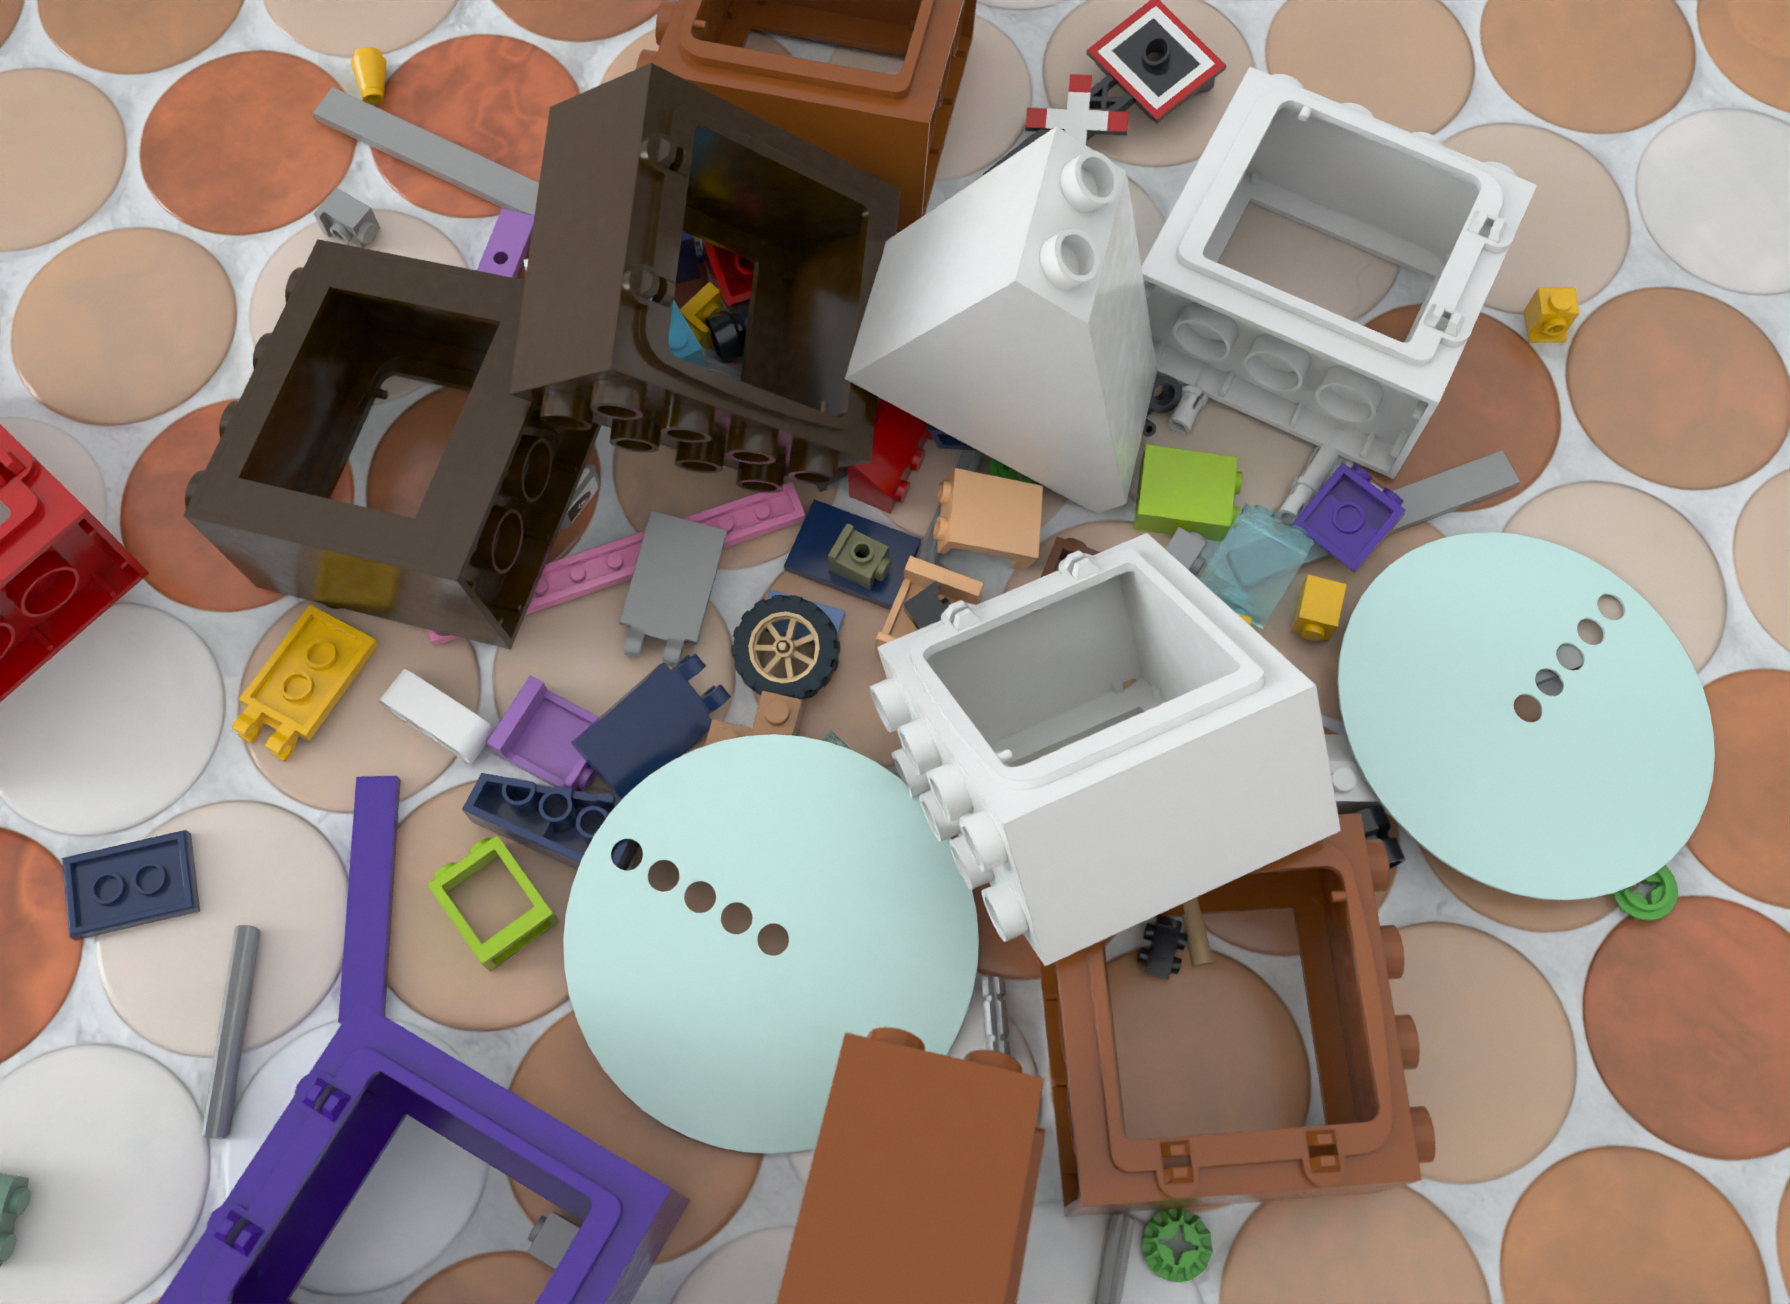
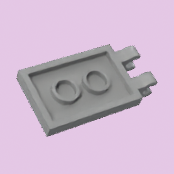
M651 510L620 618V625L630 627L623 649L625 655L640 658L645 638L649 636L668 641L662 661L668 666L675 667L681 661L685 642L697 645L726 540L727 530Z

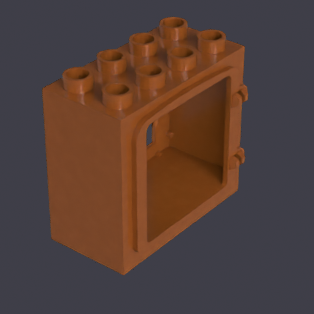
M662 0L657 13L655 29L656 43L659 46L658 51L643 49L639 55L636 69L653 63L901 189L896 233H899L926 215L973 41L977 0ZM751 29L905 56L901 72L891 75L744 47Z
M1361 813L1338 815L1341 831L1197 897L1202 915L1293 908L1325 1125L1139 1140L1128 1139L1126 1137L1104 940L1047 966H1044L1038 957L1065 1217L1369 1194L1422 1180L1419 1164L1433 1162L1436 1151L1435 1133L1428 1110L1424 1106L1410 1107L1404 1070L1416 1069L1418 1067L1420 1058L1419 1038L1415 1023L1409 1014H1394L1389 980L1402 977L1404 972V950L1397 927L1395 925L1380 926L1374 892L1386 891L1388 888L1389 861L1385 845L1381 839H1365ZM1183 904L1152 918H1157L1158 916H1182L1185 914Z
M876 1028L871 1030L867 1037L845 1032L776 1304H1017L1045 1138V1129L1036 1127L1044 1078L1022 1073V1067L1017 1060L998 1051L974 1050L967 1053L964 1059L925 1051V1045L920 1038L898 1028Z

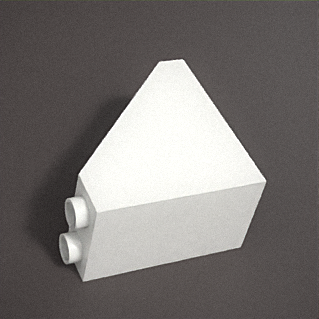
M1056 126L885 242L881 262L845 379L1096 514L1126 504L1157 374L1127 172L1111 162L1104 154L1094 151Z

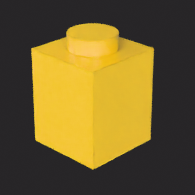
M1307 575L1299 589L1291 631L1300 633L1303 638L1311 641H1329L1339 624L1347 584Z

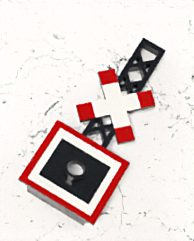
M1150 0L1086 50V54L1107 77L1091 88L1092 75L1070 74L1067 108H1027L1025 131H1033L1035 133L985 171L983 175L1056 126L1085 145L1095 134L1127 135L1129 112L1125 111L1134 104L1157 124L1195 93L1208 92L1214 88L1215 77L1226 69V64L1160 0ZM1153 52L1164 55L1158 61H1151L1147 58ZM1115 85H1118L1126 95L1124 97H1108V91Z

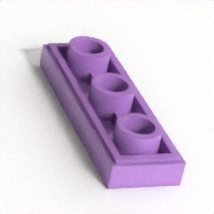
M502 208L477 271L517 278L531 244L534 216Z

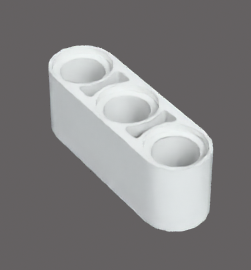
M406 669L400 672L378 700L382 706L398 718L470 764H473L485 748L486 742L495 730L483 718Z

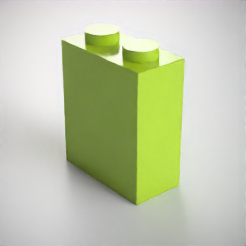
M1146 444L1140 464L1133 530L1174 535L1180 527L1187 532L1193 531L1200 534L1205 540L1225 542L1230 529L1236 530L1240 509L1238 506H1233L1234 494H1240L1243 472L1237 471L1238 457Z

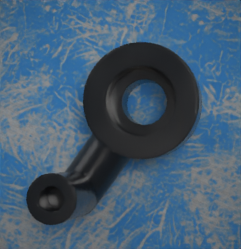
M1166 373L1156 374L1147 417L1153 411L1158 413L1169 412L1180 402L1182 396L1181 385L1172 376ZM1162 385V392L1158 396H1154L1157 387ZM1146 417L1143 435L1150 437L1156 432V425Z

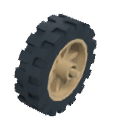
M775 595L766 601L764 599L754 604V608L750 611L747 610L740 618L742 621L739 627L736 626L733 633L735 639L734 645H731V653L734 657V666L737 673L744 680L743 682L759 695L762 694V691L797 699L810 698L816 695L817 691L830 682V677L837 670L839 664L838 657L841 647L836 627L823 610L813 602L796 595ZM790 620L786 637H781L773 626L775 622ZM797 622H800L807 627L811 634L793 642ZM766 628L776 640L774 645L759 644L760 637ZM814 641V658L811 659L800 653L798 647ZM758 651L775 652L776 655L764 668L759 661ZM795 658L809 664V667L797 676L794 675L792 660ZM782 659L785 660L788 678H780L770 674Z

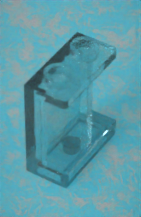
M1245 503L1199 580L1235 613L1252 617L1251 623L1264 629L1305 558L1311 551L1315 541L1309 539V533L1294 524L1286 526L1275 520V515L1267 508L1260 505L1252 507Z

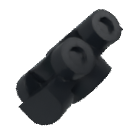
M1158 916L1155 925L1146 924L1143 939L1151 941L1150 948L1141 947L1137 958V963L1145 965L1143 973L1165 980L1169 979L1170 973L1178 975L1182 959L1174 957L1177 949L1184 951L1188 935L1180 933L1181 921Z

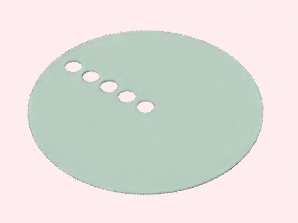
M1475 532L1448 536L1426 543L1406 553L1375 578L1359 599L1344 632L1338 659L1337 686L1344 731L1352 754L1366 782L1379 802L1405 832L1437 859L1467 877L1511 894L1535 899L1567 901L1591 899L1613 894L1631 887L1656 873L1673 859L1687 843L1701 819L1713 781L1715 749L1710 709L1693 663L1678 638L1656 610L1630 585L1614 573L1584 555L1539 538L1512 533ZM1611 595L1621 602L1624 610L1621 619L1610 620L1600 613L1597 606L1600 596ZM1581 620H1592L1601 627L1603 640L1600 644L1590 645L1579 637L1577 625ZM1569 644L1580 651L1583 657V664L1580 669L1569 670L1559 663L1556 651L1560 645ZM1540 670H1550L1556 673L1562 682L1560 694L1548 696L1542 693L1535 682L1537 672ZM1521 695L1534 698L1541 708L1539 720L1535 722L1522 720L1514 710L1515 699Z
M778 734L744 736L719 741L695 749L670 761L639 783L610 812L588 846L572 884L565 917L563 939L564 969L574 1013L589 1048L607 1075L643 1111L665 1126L691 1139L715 1147L746 1153L777 1154L800 1152L816 1148L845 1032L867 1037L868 1033L876 1028H898L920 1038L925 1045V1051L942 1055L948 1053L965 1019L973 994L979 948L977 910L973 892L965 883L952 855L949 841L952 839L949 838L942 842L938 841L924 814L919 795L911 798L909 786L898 776L877 762L853 750L827 741L803 736ZM623 839L636 841L643 850L641 863L632 870L619 869L614 865L611 858L613 847ZM661 860L674 863L680 875L677 885L666 892L655 890L648 881L650 867ZM694 882H706L715 890V904L707 912H693L685 904V891ZM731 903L745 904L751 910L752 924L744 933L732 934L722 926V911ZM768 924L781 925L789 935V944L786 950L779 955H767L758 946V934Z

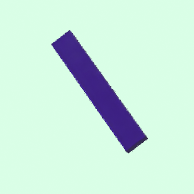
M398 776L356 777L338 1023L340 1024L343 1023L357 1000L385 1016L400 779Z

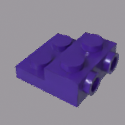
M1342 462L1292 525L1355 573L1378 544H1381L1405 515L1406 509L1401 506L1404 501L1396 493L1386 487L1380 491L1370 483L1372 477L1364 469L1356 464H1353L1350 468Z

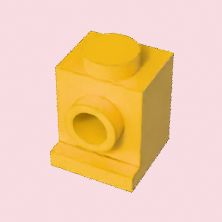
M1538 287L1524 309L1528 343L1566 342L1568 339L1567 331L1579 315L1575 287Z

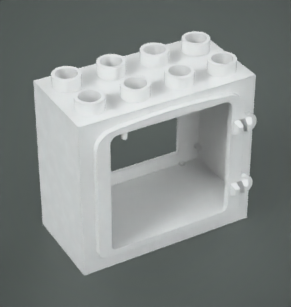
M1249 67L1141 267L1157 373H1166L1172 376L1182 386H1193L1204 363H1208L1212 367L1201 390L1209 398L1320 447L1329 443L1336 430V425H1341L1346 430L1341 432L1333 447L1338 455L1394 479L1442 398L1537 185L1517 177L1511 168L1502 163L1494 161L1481 162L1445 147L1442 141L1434 135L1425 132L1410 133L1376 119L1368 109L1359 104H1340L1306 90L1300 82L1285 74L1270 75ZM1249 202L1432 279L1433 282L1405 342L1395 340L1219 264L1218 261Z
M1148 533L1093 556L1082 553L1080 550L1073 552L1059 563L1058 571L978 605L965 603L962 600L950 604L942 613L940 621L877 647L887 679L870 686V692L889 733L898 731L903 748L893 751L892 759L900 779L909 786L911 798L919 795L924 814L939 842L955 835L959 836L950 840L949 845L956 865L969 889L973 890L988 882L990 883L991 887L982 890V897L991 921L1001 939L1006 942L1024 934L1044 966L1341 831L1316 685ZM1130 679H1137L1132 685L1124 689V682Z

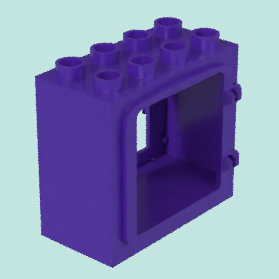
M357 1000L310 1073L304 1076L297 1084L294 1097L222 1206L217 1208L209 1217L206 1230L157 1304H294L289 1301L407 1115L583 1221L582 1226L535 1304H631L690 1200Z

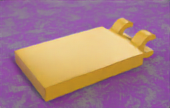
M309 604L239 698V701L246 709L236 718L231 728L239 732L237 734L238 737L251 744L260 735L263 723L275 729L276 732L267 740L265 747L272 750L271 755L286 762L292 755L299 736L310 742L379 646L376 639Z

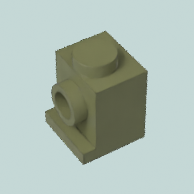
M848 523L828 554L830 571L868 590L872 589L877 579L880 581L884 580L892 564V560L889 559V546L854 530V526ZM859 552L867 557L858 558L856 554Z

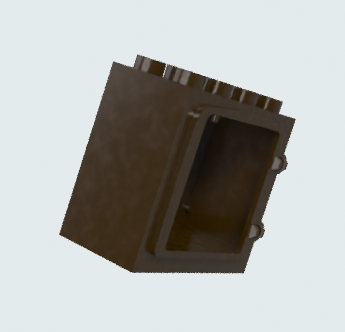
M649 63L551 106L509 395L542 405L540 421L555 428L583 431L591 429L592 422L611 428L609 443L623 450L648 453L658 451L660 445L676 450L675 465L688 471L718 473L723 471V465L738 470L736 485L743 489L766 493L780 492L783 490L784 476L809 484L835 483L837 468L870 463L872 458L878 396L846 380L845 376L881 262L885 242L896 235L901 189L653 63ZM682 231L754 262L740 381L677 358L669 348L668 337L675 296Z
M317 239L305 266L296 268L288 278L285 289L286 305L273 332L264 334L255 346L253 353L254 371L240 400L232 401L223 411L219 425L221 439L206 470H200L195 473L187 485L185 492L186 511L183 516L258 588L323 603L331 609L343 608L432 630L440 636L453 635L511 650L602 425L592 422L591 429L583 431L555 428L540 421L542 405L509 395L525 280ZM393 376L470 392L415 519L330 499L375 399L385 400L388 396L387 390L380 389L381 385L386 379Z

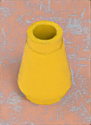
M359 48L353 53L354 58L351 60V66L362 95V100L370 105L380 104L384 101L387 60L377 48Z

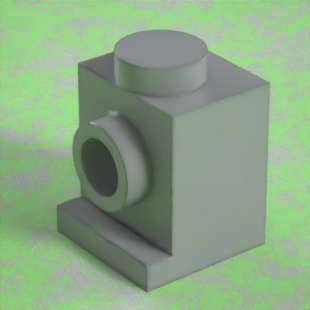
M337 187L314 212V216L323 234L328 237L333 234L341 242L348 244L350 241L360 248L370 244L380 229L371 207Z
M1179 527L1165 549L1196 577L1206 561L1205 558L1201 557V554L1207 545V541L1200 534L1193 531L1187 532Z

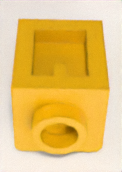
M710 282L680 309L699 344L707 350L713 346L711 330L706 326L705 318L723 310L720 290Z

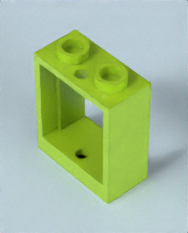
M498 835L492 839H482L470 848L468 856L458 863L451 862L441 867L434 874L435 879L427 884L481 964L490 972L560 922ZM500 856L535 907L482 943L448 892Z

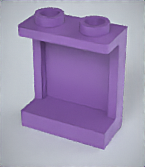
M530 675L486 743L494 755L553 787L562 786L572 788L574 791H586L594 782L597 774L571 742L599 717L549 691L544 682Z

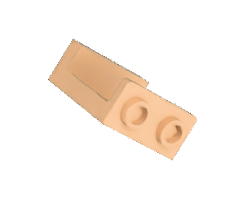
M955 468L945 480L940 481L937 490L936 500L937 503L941 504L940 516L936 519L933 531L934 539L938 540L937 553L946 554L951 548L988 554L1011 559L1010 568L1026 570L1039 558L1043 486Z
M910 556L904 569V580L882 632H878L876 636L875 652H878L877 647L917 630L904 612L903 603L935 581L940 586L939 600L946 597L951 604L962 600L965 603H972L974 605H978L981 601L984 582Z

